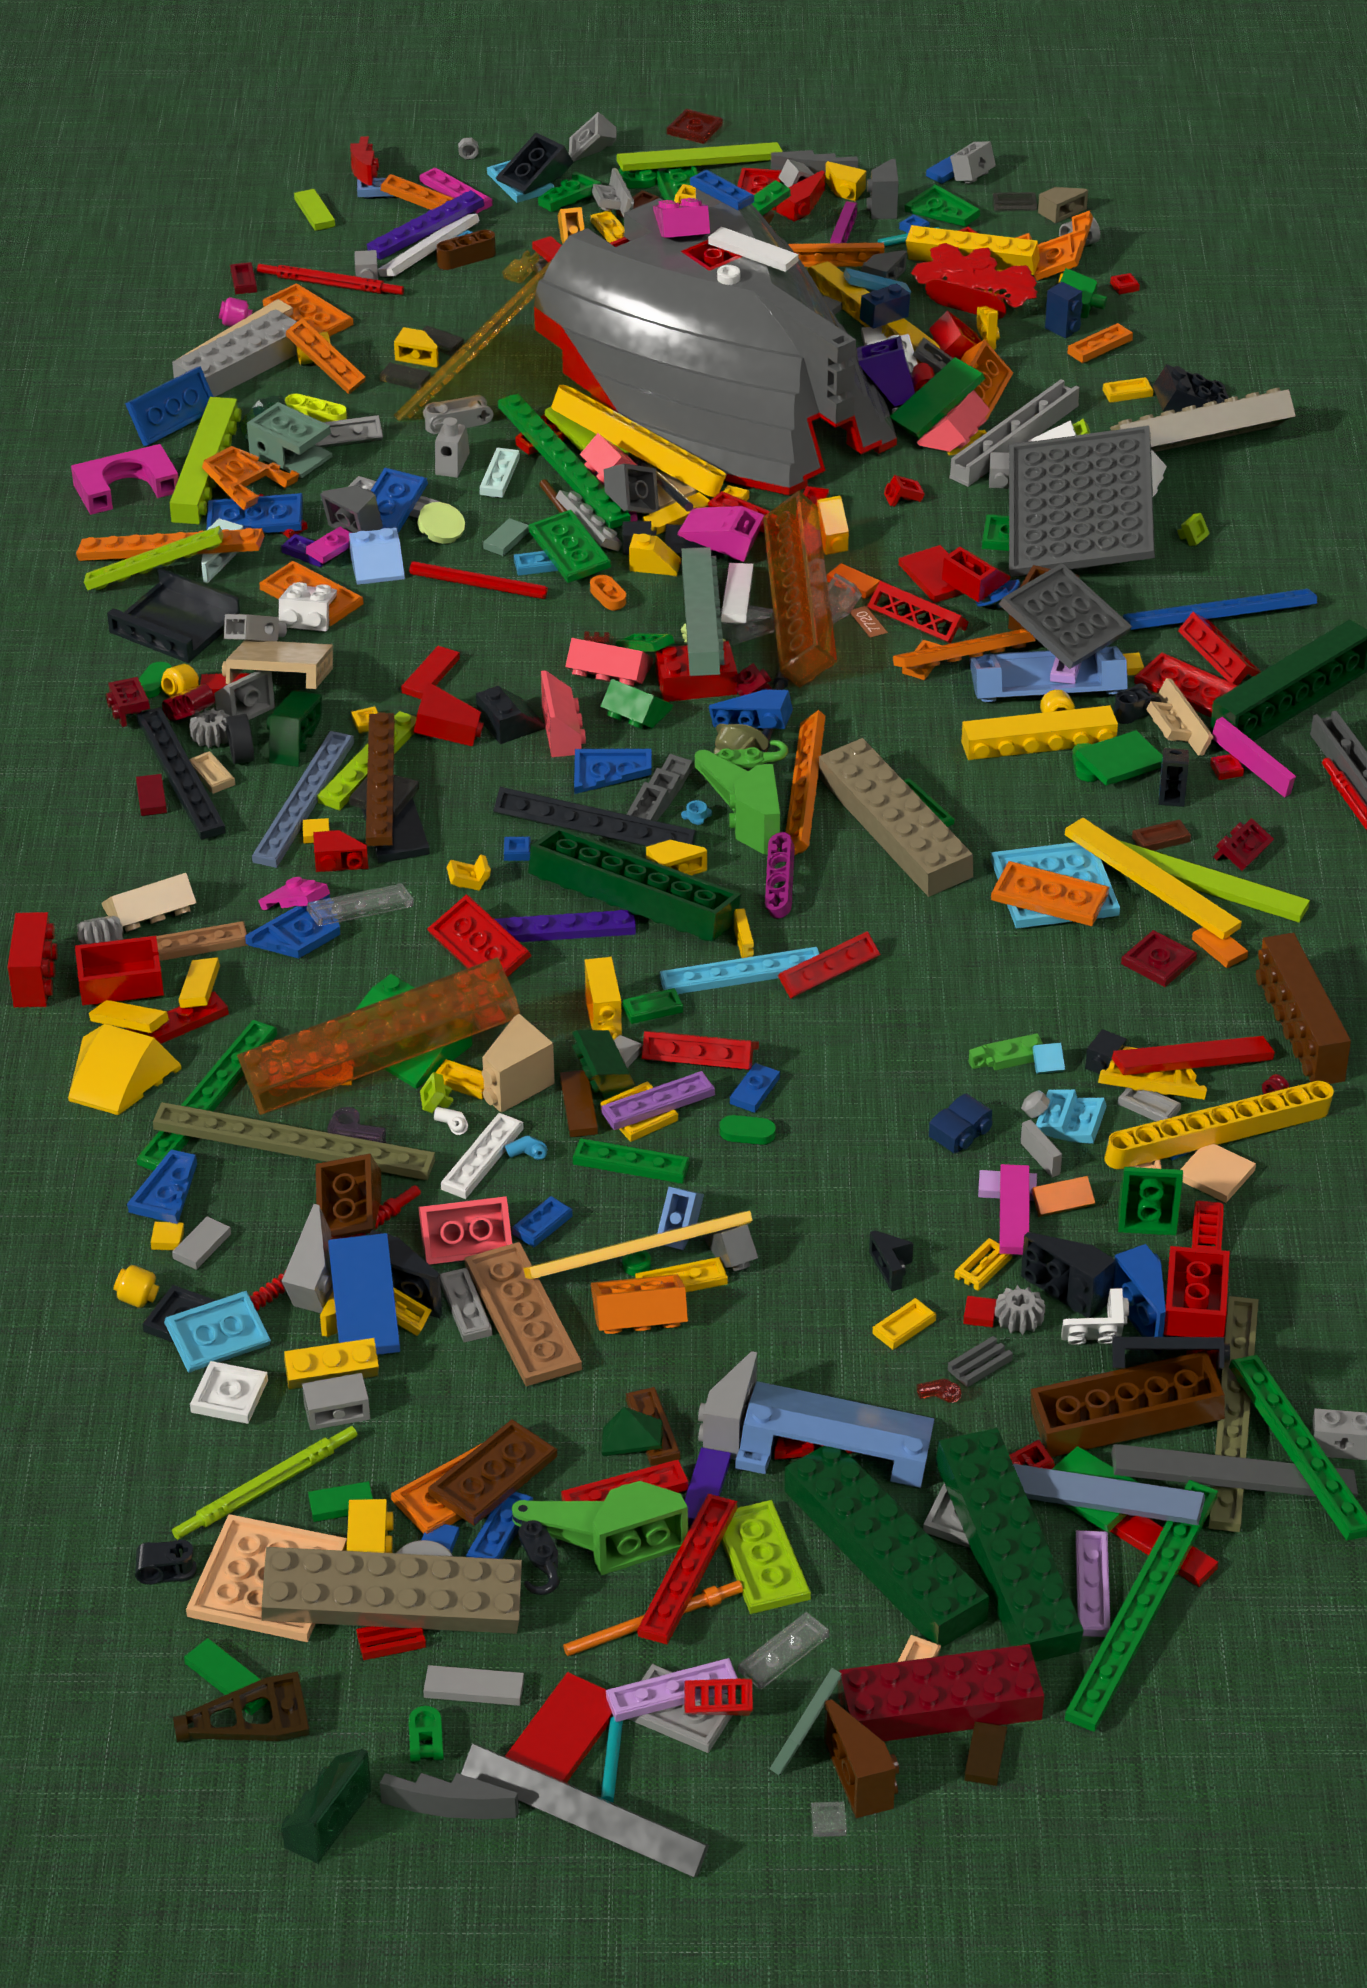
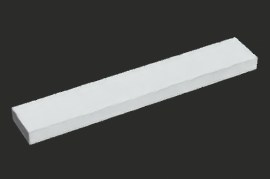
M468 214L439 229L378 269L379 275L382 277L398 275L435 251L439 242L454 238L480 221L478 214Z
M729 563L721 622L746 623L753 577V564Z

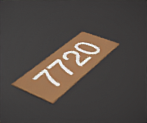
M867 606L849 610L870 638L888 633Z

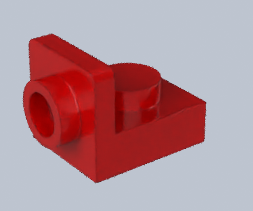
M894 475L890 483L886 485L884 492L889 505L893 507L896 506L900 497L908 501L916 500L921 502L925 495L918 481Z

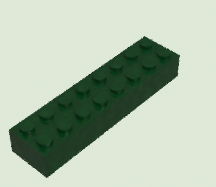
M1349 619L1291 655L1286 656L1276 664L1269 666L1266 670L1251 677L1241 685L1234 687L1221 697L1216 698L1212 704L1211 734H1213L1216 720L1223 717L1248 738L1255 741L1367 672V629ZM1213 739L1211 740V742H1212L1213 744H1215L1216 746H1218V747H1220L1221 749H1223L1224 751H1226L1223 747H1221V746H1220L1217 742H1215Z
M556 827L531 845L528 873L537 876L540 880L556 883L564 889L575 890L583 893L586 897L596 898L610 906L626 909L631 914L642 915L652 919L655 923L666 924L674 927L679 932H687L698 936L699 939L704 941H714L734 925V911L739 909L741 894L560 827Z
M998 1428L939 1440L936 1456L937 1467L1011 1647L1030 1644L1034 1662L1079 1652L1084 1632Z
M822 1446L785 1467V1492L928 1641L941 1645L942 1648L987 1621L989 1596L845 1450Z

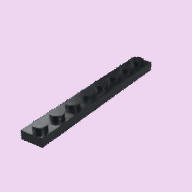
M161 707L138 713L137 721L200 839L225 834V825Z
M504 787L499 788L493 810L501 815L644 847L667 840L694 845L697 835L696 830Z

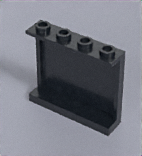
M160 568L158 569L159 583L125 612L112 608L107 613L109 632L183 662L190 663L224 633L225 614H240L239 598Z
M1112 1337L1113 1369L1125 1368V1350H1217V1369H1223L1224 1363L1230 1362V1344L1224 1343V1337Z

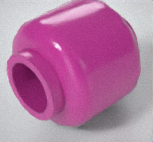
M229 297L225 302L222 301L219 319H222L223 325L232 327L252 315V310L248 309L247 301Z

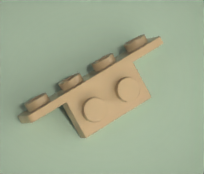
M1166 678L1158 693L1162 703L1150 701L1146 710L1153 718V721L1159 726L1165 738L1171 741H1188L1197 755L1203 756L1213 739V735L1174 681Z

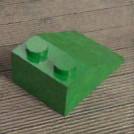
M1124 1167L1118 1205V1232L1176 1236L1183 1170Z

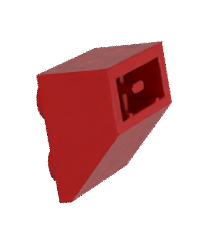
M958 547L944 557L942 580L977 602H980L1010 580L1009 575L962 547Z

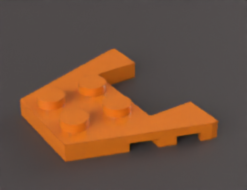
M1090 211L1072 217L1073 232L1038 244L1040 260L1033 275L1036 280L1048 278L1065 271V268L1071 269L1078 266L1093 221ZM1030 233L1016 237L1020 239L1032 240Z
M233 446L205 459L202 469L243 510L257 504L259 495L246 488L251 483L267 476L286 488L297 482L299 473L293 470L287 473L280 470L281 465L273 462L267 465L258 461V456Z

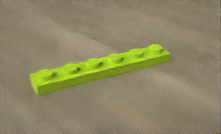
M220 526L88 572L85 575L84 584L87 590L94 588L95 590H100L108 586V583L116 580L117 582H123L133 574L148 573L155 566L161 564L162 566L170 565L175 562V559L183 556L184 558H190L200 550L215 549L222 543V529Z
M401 711L395 715L394 754L414 734L416 723L415 716ZM368 744L318 794V803L340 811L367 783Z

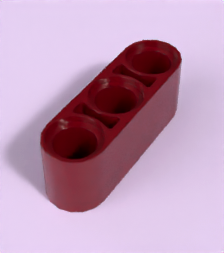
M202 684L162 702V709L170 721H175L194 715L214 705L215 696L207 684Z

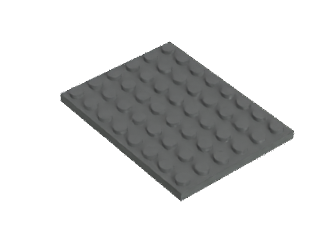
M1149 426L1009 444V571L1011 577L1027 575L1033 565L1052 569L1063 563L1068 569L1155 558L1151 432Z

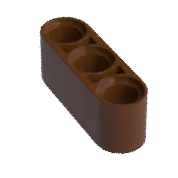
M480 230L439 242L436 246L437 266L443 270H450L494 257L496 254L495 233L491 230Z

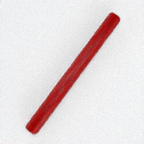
M414 561L411 562L409 569L410 574L539 599H545L548 588L543 585Z

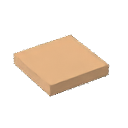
M1216 1144L1199 1148L1180 1169L1183 1170L1182 1182L1227 1203L1253 1174L1256 1163Z

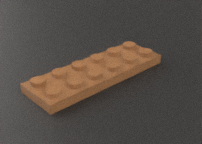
M520 1242L465 1257V1266L525 1386L582 1370V1361L539 1278H525L523 1268L532 1265Z

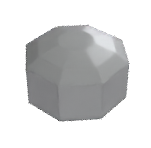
M463 138L458 143L459 155L464 159H474L479 154L477 141L473 138Z
M1040 1090L1035 1091L1024 1099L1021 1109L1030 1118H1036L1048 1108L1050 1099Z

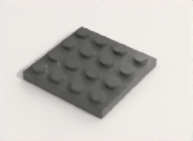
M1063 563L1006 595L999 603L1009 615L1069 669L1125 636L1132 628L1126 620Z

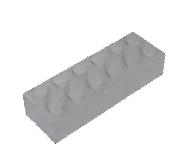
M277 309L252 320L250 323L236 328L234 331L173 361L174 378L195 367L201 366L211 392L216 397L297 355L296 345L286 336V330L297 321Z

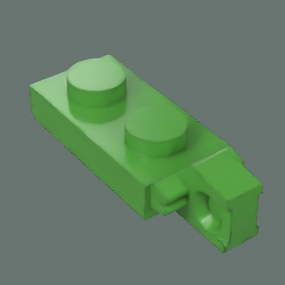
M1038 1033L994 1042L969 1050L968 1061L972 1069L988 1066L993 1067L994 1070L1034 1062L1032 1047L1034 1045H1043Z

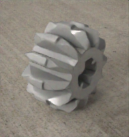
M214 708L208 711L204 709L202 713H196L190 719V732L193 741L198 742L199 746L207 745L208 748L214 745L219 747L220 743H228L226 717L230 715L225 714L224 710L215 711Z
M116 916L84 920L77 925V935L81 945L123 940V928L120 919Z
M1017 1285L1014 1290L1006 1288L1003 1294L998 1295L995 1316L1001 1328H1008L1010 1334L1016 1330L1020 1331L1023 1335L1026 1330L1034 1332L1037 1326L1042 1325L1045 1304L1039 1292L1031 1293L1030 1286L1024 1290L1020 1289Z

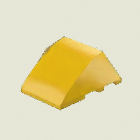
M103 1024L85 1035L82 1039L68 1100L120 1115L143 1098V1092L153 1085L159 1086L163 1083L165 1076L171 1072L177 1073L182 1067L154 1037Z

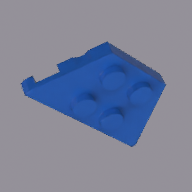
M328 894L311 905L294 907L245 935V940L249 946L299 959L341 935L340 925L335 917V910L333 905H331Z

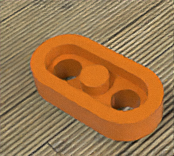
M597 575L590 580V592L605 608L616 611L626 605V592L613 578L607 575Z

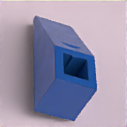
M761 690L709 705L713 727H716L718 724H743L754 728L785 729L793 711L788 690Z

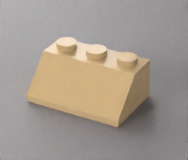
M183 873L111 896L102 902V906L108 916L118 917L122 928H125V931L128 932L140 928V922L146 920L153 924L165 920V914L174 912L175 916L190 912V906L194 905L196 900L187 874Z

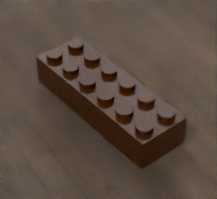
M1288 933L1263 937L1262 949L1258 951L1260 965L1259 969L1256 970V980L1258 985H1262L1265 991L1267 1003H1271L1274 1009L1275 1019L1281 1022L1284 1036L1287 1040H1290L1294 1056L1299 1058L1302 1064L1303 1074L1308 1076L1311 1082L1323 1081L1328 1084L1345 1082L1351 1040L1296 935Z
M1207 1350L1030 1389L1032 1416L1043 1446L1051 1457L1070 1453L1077 1446L1086 1450L1225 1419V1394Z

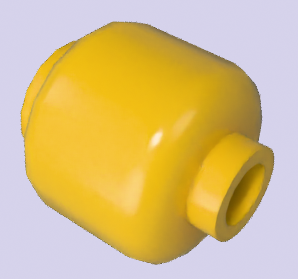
M187 664L166 669L161 680L163 691L170 697L199 685L198 674Z
M1055 689L1049 691L1043 696L1040 703L1042 713L1075 709L1071 697L1063 690Z
M130 1265L127 1269H121L113 1290L117 1291V1298L120 1301L137 1308H142L148 1301L154 1302L160 1286L155 1285L156 1276L153 1272Z

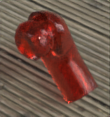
M939 1379L916 1385L917 1394L920 1399L936 1396L948 1403H953L961 1397L960 1387L947 1379Z

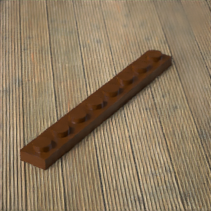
M380 712L369 714L366 808L367 846L393 845L394 713Z

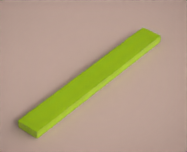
M777 142L622 153L617 154V162L622 171L768 161L771 160V153L783 151Z
M1120 841L1191 889L1299 923L1309 908L1310 900Z

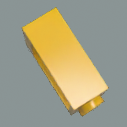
M612 957L585 959V995L591 1029L609 1030L613 1040H615L619 1035H622L621 997Z

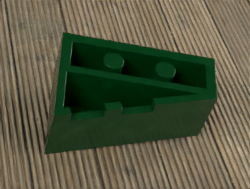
M292 691L276 707V710L268 716L267 730H270L269 763L299 766L300 752H306L307 744L304 743L307 737H313L321 720V694Z

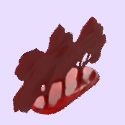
M942 243L930 249V256L933 261L918 263L911 272L912 275L916 276L918 283H927L925 289L933 301L940 305L977 315V307L987 306L998 312V319H1001L1006 314V306L1002 299H1005L1006 303L1010 306L1018 307L1022 306L1027 299L1037 297V291L1034 289L1037 282L1031 275L1032 272L1026 265L1012 266L1006 270L997 271L995 267L998 263L995 258L990 256L991 251L989 247L974 249L968 256H963L958 247ZM1000 289L1007 290V292L1001 295L998 293L996 295L994 294L996 291Z

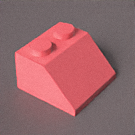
M599 433L596 434L580 454L586 460L584 465L593 473L597 471L596 477L603 483V469L623 463L637 465L625 452Z

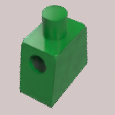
M1065 268L1060 282L1083 291L1081 318H1087L1092 307L1104 310L1107 296L1097 294L1098 282Z

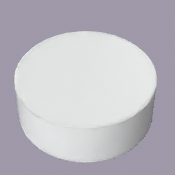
M724 265L717 270V280L722 284L733 285L740 281L741 271L734 265Z

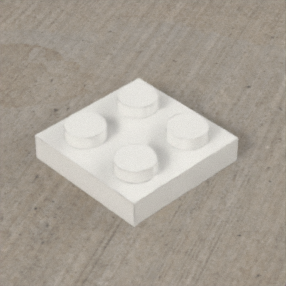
M210 1361L190 1403L191 1413L249 1424L268 1382L267 1372Z

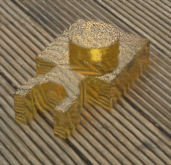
M526 250L520 260L514 259L502 272L504 279L522 283L534 270L532 265H535L540 260L538 253L535 252L531 256L530 252Z

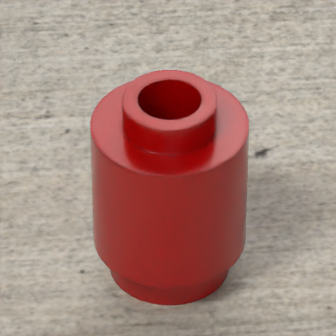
M919 363L913 368L911 377L915 392L935 376L932 367L927 363Z

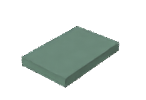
M831 1668L771 1765L770 1770L776 1774L783 1773L824 1707L825 1701L828 1700L841 1679V1673L834 1668Z

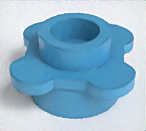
M699 800L689 802L686 806V811L681 813L683 819H689L691 823L696 825L703 824L707 817L712 816V810L707 808L706 803Z

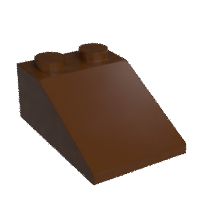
M371 1153L315 1164L316 1204L320 1206L330 1228L331 1239L367 1233L372 1230L375 1231L382 1196L381 1169Z
M832 1699L825 1701L824 1743L855 1818L894 1809V1795L898 1794L895 1775L899 1774L896 1756L894 1754L890 1755L885 1742Z

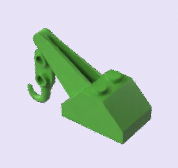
M770 740V745L780 748V751L762 752L755 747L738 750L722 749L716 755L708 750L697 751L695 753V768L707 779L729 805L730 809L734 811V813H729V827L735 830L736 840L762 854H768L769 839L776 833H780V809L773 764L764 763L777 762L784 759L788 754L786 744L782 741Z

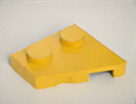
M987 306L977 307V329L982 340L985 339L994 350L996 349V340H999L1000 337L999 328L997 327L998 312Z

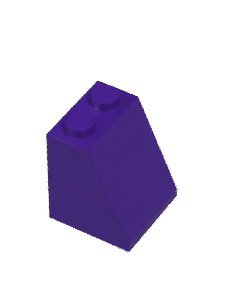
M901 336L857 347L860 367L894 406L899 405L901 407L915 394Z

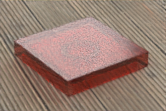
M685 109L667 127V134L704 144L723 125V119Z

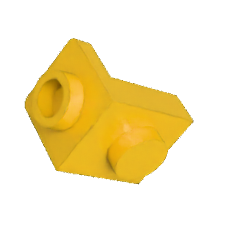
M480 855L475 865L450 860L446 867L452 885L480 891L483 883L489 879L491 873L485 855Z

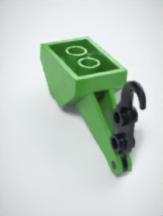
M643 1481L624 1484L618 1488L611 1489L605 1501L519 1500L512 1506V1520L515 1525L520 1527L519 1539L532 1565L545 1573L549 1579L548 1583L544 1586H534L529 1581L524 1582L526 1589L536 1595H547L554 1592L561 1580L558 1571V1550L551 1537L594 1551V1563L600 1575H604L676 1552L688 1533V1507L682 1495Z

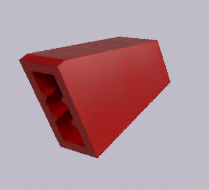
M427 682L418 709L414 733L473 747L475 737H481L484 723L479 722L480 711L432 683Z

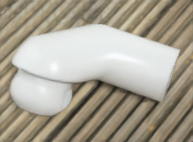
M441 1107L435 1109L434 1120L447 1123L454 1134L461 1135L467 1131L468 1122L462 1112Z

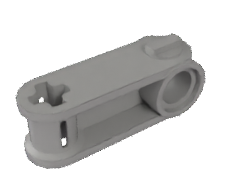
M481 395L432 402L427 404L423 411L425 429L429 433L439 434L443 426V420L448 417L456 418L457 424L465 425L467 428L487 424L493 418V411L487 406L486 399Z

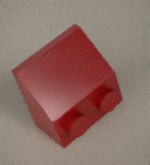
M948 310L929 328L933 336L932 340L939 345L940 349L952 358L956 357L959 360L962 359L966 351L981 342L975 331Z

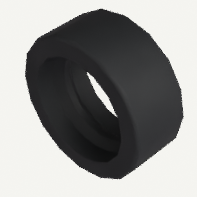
M247 714L227 716V734L233 763L239 764L254 761L253 740Z

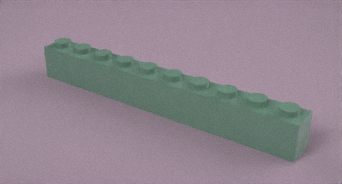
M710 547L682 548L690 676L720 675V665H724V650L716 556H711Z

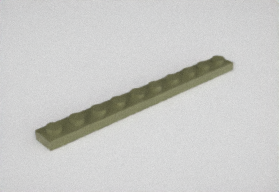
M161 1102L153 1120V1130L326 1162L371 1153L381 1172L428 1180L435 1161V1152Z
M1229 1296L1225 1343L1230 1344V1362L1232 1359L1254 1355L1259 1299ZM1230 1362L1224 1363L1221 1387L1225 1394V1419L1218 1420L1215 1455L1246 1458L1251 1399L1230 1370ZM1212 1485V1489L1218 1490V1495L1210 1511L1208 1529L1240 1532L1244 1489Z

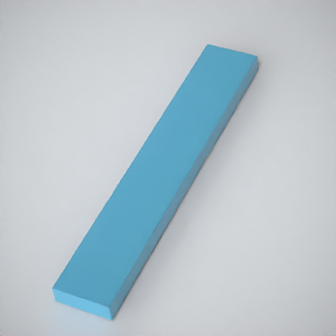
M817 947L665 970L660 971V981L664 990L675 988L677 994L777 979L781 972L819 955Z

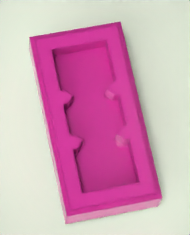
M340 526L306 546V554L324 564L350 548V532Z

